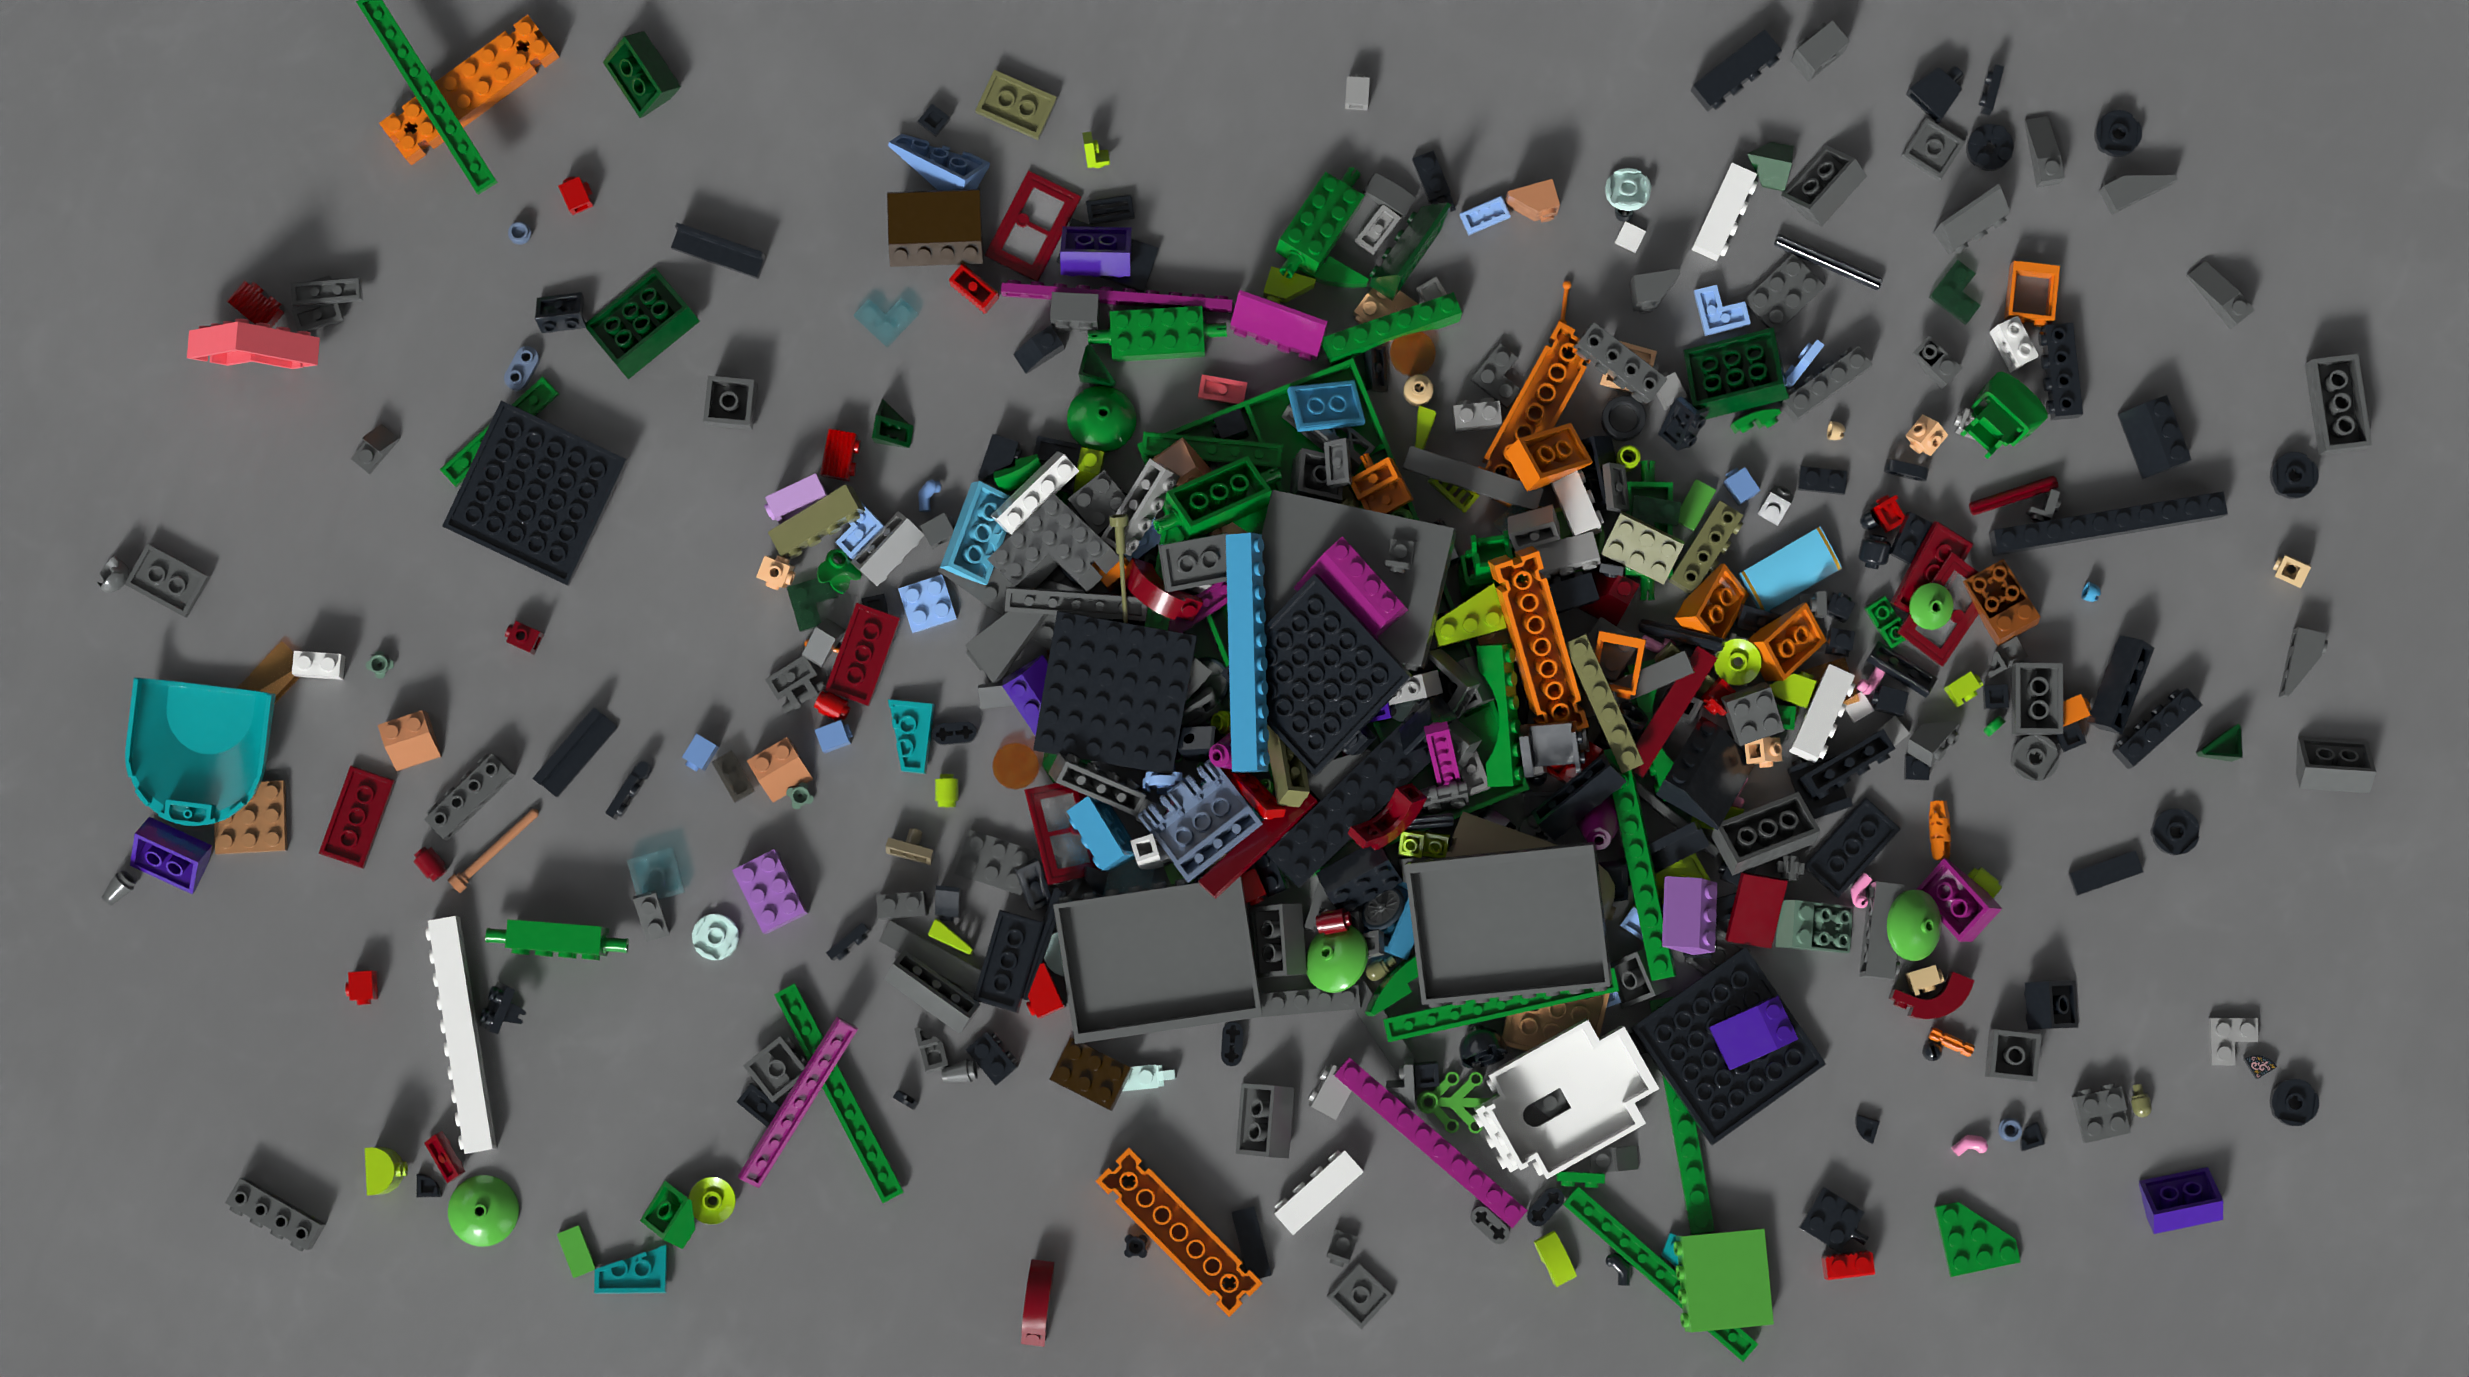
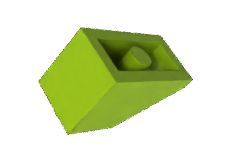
M1271 266L1263 297L1278 304L1280 302L1287 303L1313 289L1316 279L1294 273L1293 277L1289 279L1286 278L1288 271L1283 276L1279 271L1280 268Z
M1081 447L1077 465L1079 472L1075 477L1073 494L1102 472L1105 460V453L1103 451Z
M1801 671L1800 675L1792 674L1784 681H1777L1769 686L1772 689L1774 698L1808 709L1817 686V681L1813 680V675Z

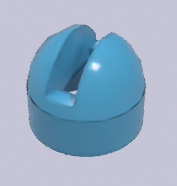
M2087 582L2082 590L2081 598L2088 602L2097 601L2099 599L2098 596L2101 595L2100 587L2094 583Z

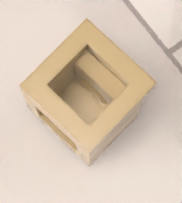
M2285 554L2284 558L2278 557L2273 570L2277 571L2275 577L2301 588L2312 565ZM2287 566H2295L2296 571L2294 573L2287 572Z
M1936 965L1905 973L1912 996L1919 995L1920 989L1922 993L1936 990L1935 985L1944 982L1942 971L1940 968L1937 969Z

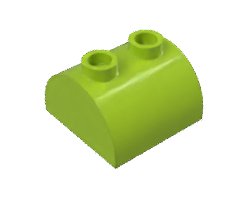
M365 1148L367 1196L386 1194L396 1189L401 1183L403 1176L408 1175L407 1162H403L399 1154L390 1148Z

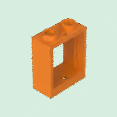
M2013 261L2009 266L2004 319L2009 320L2018 316L2022 324L2031 322L2036 327L2050 325L2055 320L2060 266ZM2017 275L2049 279L2045 315L2013 312Z
M1599 631L1595 650L1599 663L1604 642L1638 648L1631 688L1609 684L1611 690L1617 692V697L1630 699L1631 695H1636L1647 639Z

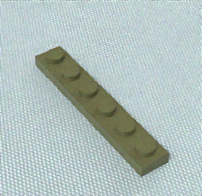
M1587 634L1565 643L1569 656L1621 772L1625 773L1643 765L1642 757Z

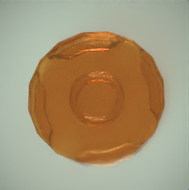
M1416 332L1396 338L1391 344V363L1402 375L1410 377L1413 375H1423L1434 364L1436 355L1434 343L1423 332Z
M1012 743L998 750L994 757L992 768L994 776L1001 785L1009 789L1018 790L1026 788L1034 782L1038 775L1039 762L1031 748L1024 744Z

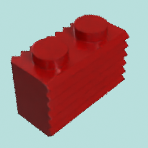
M961 264L949 278L951 287L958 290V293L965 296V299L972 302V305L979 308L983 314L987 313L999 299L998 292L964 264Z
M244 280L227 302L255 325L256 323H267L272 328L284 314L279 309L282 304L272 296L268 299L261 293L264 290L255 282L249 284Z
M828 429L820 472L822 477L850 481V476H855L857 463L853 462L854 454H859L861 440H857L858 436L856 433Z
M1868 1250L1847 1252L1846 1254L1823 1255L1821 1257L1824 1279L1826 1280L1875 1275L1873 1253Z

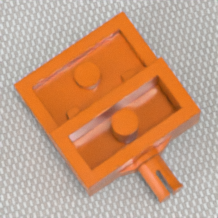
M1369 453L1360 457L1366 470L1352 477L1351 487L1364 509L1389 514L1414 500L1392 458L1387 457L1373 464Z

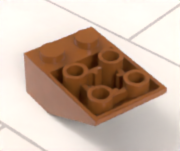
M2004 559L1963 581L1985 628L1997 647L2038 625L2041 616Z

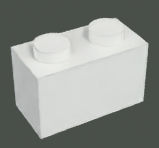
M294 651L292 674L294 676L344 679L345 656L342 654Z

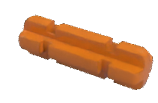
M1932 1028L1928 1037L1930 1040L1936 1043L1940 1042L1941 1045L1956 1052L1960 1051V1054L1967 1057L1972 1055L1974 1045L1968 1042L1964 1043L1963 1040L1948 1033H1942L1943 1031L1937 1028Z

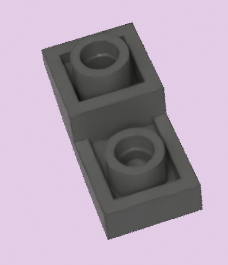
M1377 173L1372 175L1362 191L1378 205L1384 204L1401 218L1406 216L1416 200V197Z

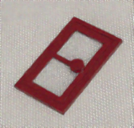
M1028 170L984 256L1038 282L1062 236V227L1068 225L1082 197Z
M1953 552L1949 554L1930 582L1944 586L1952 596L1953 612L1949 621L1941 628L1928 630L1919 627L1909 614L1897 631L1898 634L1941 667L1945 665L1978 616V611L1963 581L1979 572ZM1937 603L1933 604L1932 608L1934 611L1937 609Z
M1059 783L1025 789L1048 885L1084 878L1085 866L1099 869L1093 862L1094 856L1090 849H1087L1082 844V836L1079 831L1070 824V816L1067 813V810L1086 798L1087 795Z

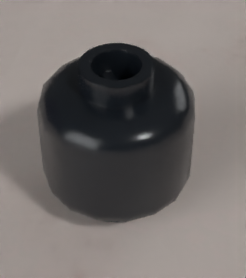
M1869 534L1868 537L1862 539L1858 558L1865 562V567L1879 569V565H1886L1888 563L1891 543L1886 541L1887 537Z

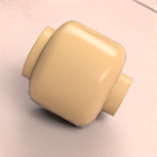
M1421 374L1409 377L1403 388L1405 400L1410 405L1416 407L1426 405L1431 400L1434 392L1431 380Z

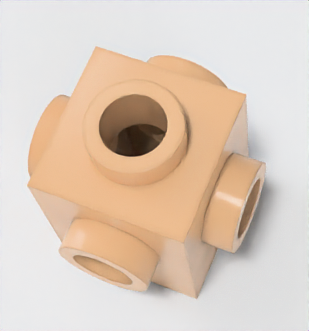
M1922 414L1905 436L1911 442L1910 447L1919 454L1923 452L1931 456L1948 434L1939 422Z
M777 555L776 558L764 556L756 577L766 581V586L772 589L779 590V587L787 588L795 578L796 573L793 572L795 566L789 564V559Z
M1768 736L1745 744L1747 764H1759L1760 768L1773 767V762L1783 761L1780 738H1770Z

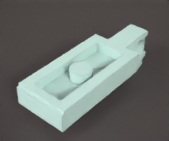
M1156 1064L1131 1067L1133 1070L1123 1091L1152 1089L1164 1086V1080L1176 1079L1175 1070L1163 1071L1162 1065Z

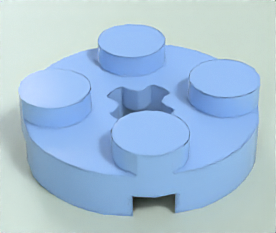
M1146 772V777L1143 778L1142 789L1149 793L1151 789H1157V794L1168 795L1166 792L1181 780L1184 781L1188 788L1190 784L1183 778V773L1173 772L1172 775Z

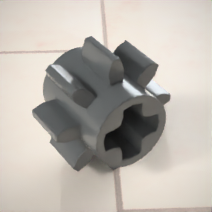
M1784 855L1782 856V861L1776 862L1775 873L1781 874L1780 879L1798 881V875H1804L1805 863H1799L1800 857Z

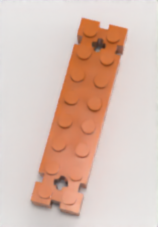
M528 14L513 25L516 30L510 35L504 31L435 82L463 128L537 74L535 68L540 64L546 68L559 58L554 48ZM524 47L528 48L526 52L522 50ZM416 96L402 106L404 110L402 114L396 116L393 112L379 123L411 166L426 156L423 150L428 146L435 149L444 142ZM413 128L417 130L414 134L411 132Z
M1560 321L1558 322L1549 339V343L1553 344L1552 347L1546 345L1484 456L1482 461L1486 464L1484 470L1493 473L1504 471V476L1521 481L1505 452L1518 438L1555 427L1587 367L1582 365L1583 362L1588 364L1591 362V360L1588 359L1586 361L1576 354L1577 350L1573 346L1579 338L1574 336L1575 329ZM1567 350L1570 351L1572 358H1565L1564 353ZM1493 499L1508 508H1510L1512 505L1497 499Z
M1530 546L1515 551V558L1511 559L1503 555L1488 560L1493 579L1501 584L1495 588L1512 647L1515 651L1530 710L1538 716L1533 718L1534 724L1576 720L1578 729L1589 727L1584 709L1576 703L1581 701L1547 577L1539 572V570L1544 569L1539 550ZM1522 574L1523 577H1520L1521 581L1517 582L1518 575ZM1560 706V708H1557L1559 711L1554 713L1555 708Z
M1129 1147L1116 1160L1119 1166L1114 1171L1109 1167L1095 1182L1108 1195L1114 1191L1119 1196L1115 1202L1208 1296L1214 1293L1219 1298L1216 1304L1230 1317L1243 1304L1239 1298L1244 1293L1250 1297L1263 1282L1251 1269L1245 1273L1239 1267L1243 1261L1150 1167L1145 1171L1139 1165L1143 1160ZM1125 1175L1128 1177L1133 1175L1136 1180H1133V1182L1136 1183L1133 1187L1131 1185L1124 1186L1123 1182L1125 1180H1123V1177ZM1225 1277L1229 1279L1234 1277L1236 1280L1234 1281L1235 1287L1229 1286L1225 1288L1223 1286L1225 1284L1223 1279Z

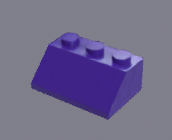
M1063 226L1060 248L1061 275L1071 277L1078 275L1093 277L1130 276L1132 228Z
M1044 655L1039 656L1003 678L1002 687L1035 736L1048 661Z
M148 817L135 832L130 866L193 894L209 863L212 845L161 821Z
M2208 1167L2139 1181L2146 1218L2153 1234L2223 1220V1198Z

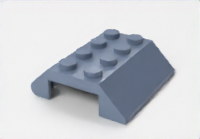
M1210 759L1204 762V765L1211 772V776L1207 774L1201 765L1197 768L1199 775L1206 780L1204 785L1199 787L1195 779L1188 775L1185 779L1194 790L1191 791L1184 781L1181 780L1166 792L1175 803L1174 805L1169 802L1164 794L1160 797L1161 803L1169 810L1167 814L1162 816L1157 807L1151 804L1148 808L1156 817L1155 820L1145 809L1137 815L1174 862V865L1187 882H1190L1263 825L1221 768L1214 766Z

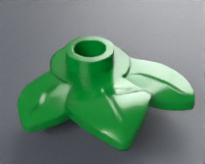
M834 549L828 552L825 561L819 565L817 577L820 583L830 581V585L835 591L844 594L849 588L850 579L860 580L861 572L848 560V556L843 550Z

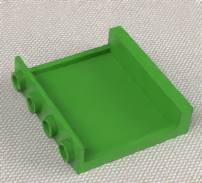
M1756 1228L1676 1236L1673 1247L1675 1255L1678 1256L1676 1276L1680 1280L1681 1287L1678 1290V1299L1683 1308L1680 1321L1685 1332H1702L1774 1324L1765 1229Z

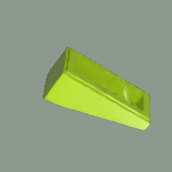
M1419 406L1417 412L1415 447L1424 450L1436 417V411Z
M1432 478L1428 480L1429 484L1463 513L1479 498L1477 493L1462 489L1454 497L1453 493L1459 487L1453 485L1447 491L1445 488L1449 485L1448 483L1442 482L1440 484L1438 480ZM1466 493H1469L1468 498L1461 504L1459 502Z
M935 918L928 933L931 938L968 955L973 954L974 950L939 919Z

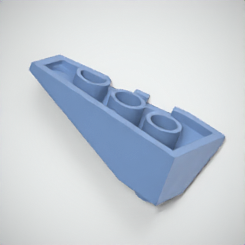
M900 134L888 144L894 152L937 190L977 189L990 166L989 162L971 153L963 151L962 155L950 152V147L929 146V142L905 134Z

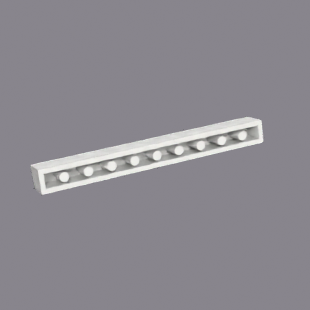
M459 916L429 920L425 931L427 940H431L432 950H429V957L431 963L435 964L436 973H433V982L439 990V996L436 997L438 1009L442 1010L443 1019H440V1027L442 1033L446 1034L447 1040L444 1043V1052L450 1059V1066L447 1067L449 1079H453L454 1089H451L453 1103L457 1104L458 1112H455L456 1125L460 1126L461 1136L458 1137L461 1150L464 1149V1154L497 1149L461 919Z

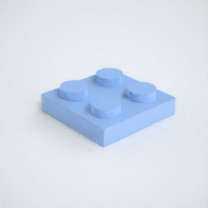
M943 574L898 588L912 633L957 619Z

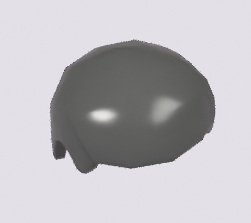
M113 556L99 574L103 583L97 582V585L105 593H112L121 589L129 576L127 565L116 556Z

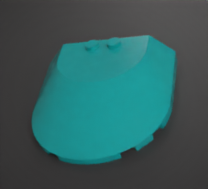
M134 677L125 747V763L128 777H131L136 789L135 793L139 799L161 818L186 826L214 824L240 811L258 790L265 773L276 694Z

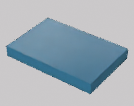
M1355 380L1291 386L1287 390L1297 432L1361 426L1365 423Z

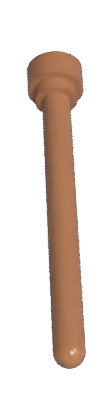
M530 810L465 871L459 872L457 875L453 874L448 879V882L459 893L464 891L469 883L468 880L538 817V810Z

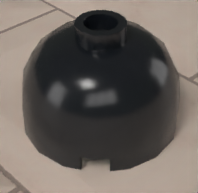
M1481 1025L1472 1027L1470 1032L1461 1039L1459 1046L1462 1065L1466 1068H1474L1473 1064L1481 1063V1067L1495 1064L1504 1059L1503 1053H1508L1502 1036L1496 1030L1484 1028Z

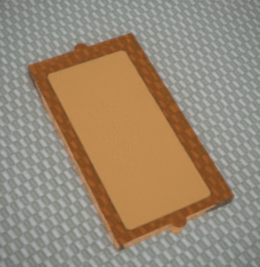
M281 641L237 689L276 694L275 705L300 678L292 674L294 652Z

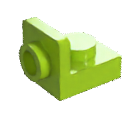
M1091 131L1083 132L1087 167L1101 168L1105 165H1110L1108 150H1099L1098 141L1092 139Z

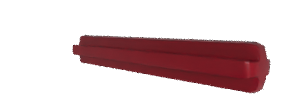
M2049 476L1970 502L1969 510L1972 515H1977L2048 492L2051 489H2057L2059 487L2058 480L2055 476Z

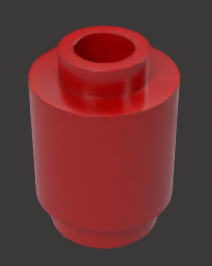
M822 691L814 704V708L818 709L820 714L834 721L845 720L850 711V707H848L849 702L831 692L825 693Z

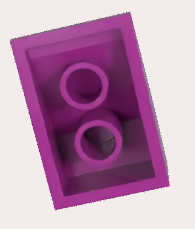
M1944 858L1916 889L1928 893L1934 899L1939 908L1942 923L1959 942H1973L2002 910V907L1986 890L1947 858Z

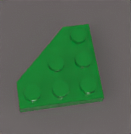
M1959 1202L1934 1207L1950 1277L2021 1262L2016 1239Z

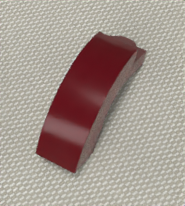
M1132 557L1125 569V583L1130 592L1147 607L1173 620L1176 617L1193 621L1203 605L1202 598L1179 590L1166 592L1164 581L1157 575L1151 563Z
M1412 783L1395 789L1387 806L1376 817L1351 826L1348 835L1363 849L1371 846L1374 850H1378L1392 842L1409 827L1421 811L1427 797Z
M1949 972L1942 990L1931 999H1919L1896 989L1891 990L1888 999L1893 1000V1005L1905 1010L1907 1006L1910 1007L1907 1014L1908 1017L1915 1019L1940 1018L1954 1012L1965 1002L1975 980L1955 972Z
M1031 1259L1023 1310L1021 1344L1045 1347L1055 1262Z

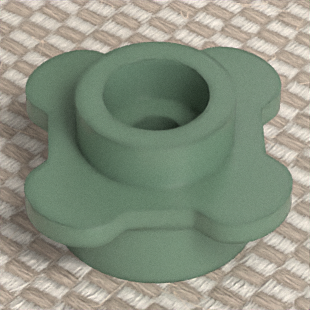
M377 651L375 656L366 663V668L373 671L378 679H383L385 673L394 667L393 660H388L382 651Z
M801 782L795 788H788L786 791V795L792 800V807L794 809H800L802 805L813 802L814 798L809 794L808 785L804 782Z

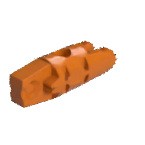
M1942 800L1931 801L1929 811V838L1932 857L1938 861H1942L1944 858L1950 859L1951 854L1950 816L1947 801Z

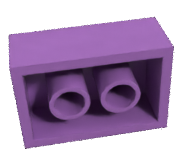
M773 849L732 870L764 934H768L808 914L777 850Z

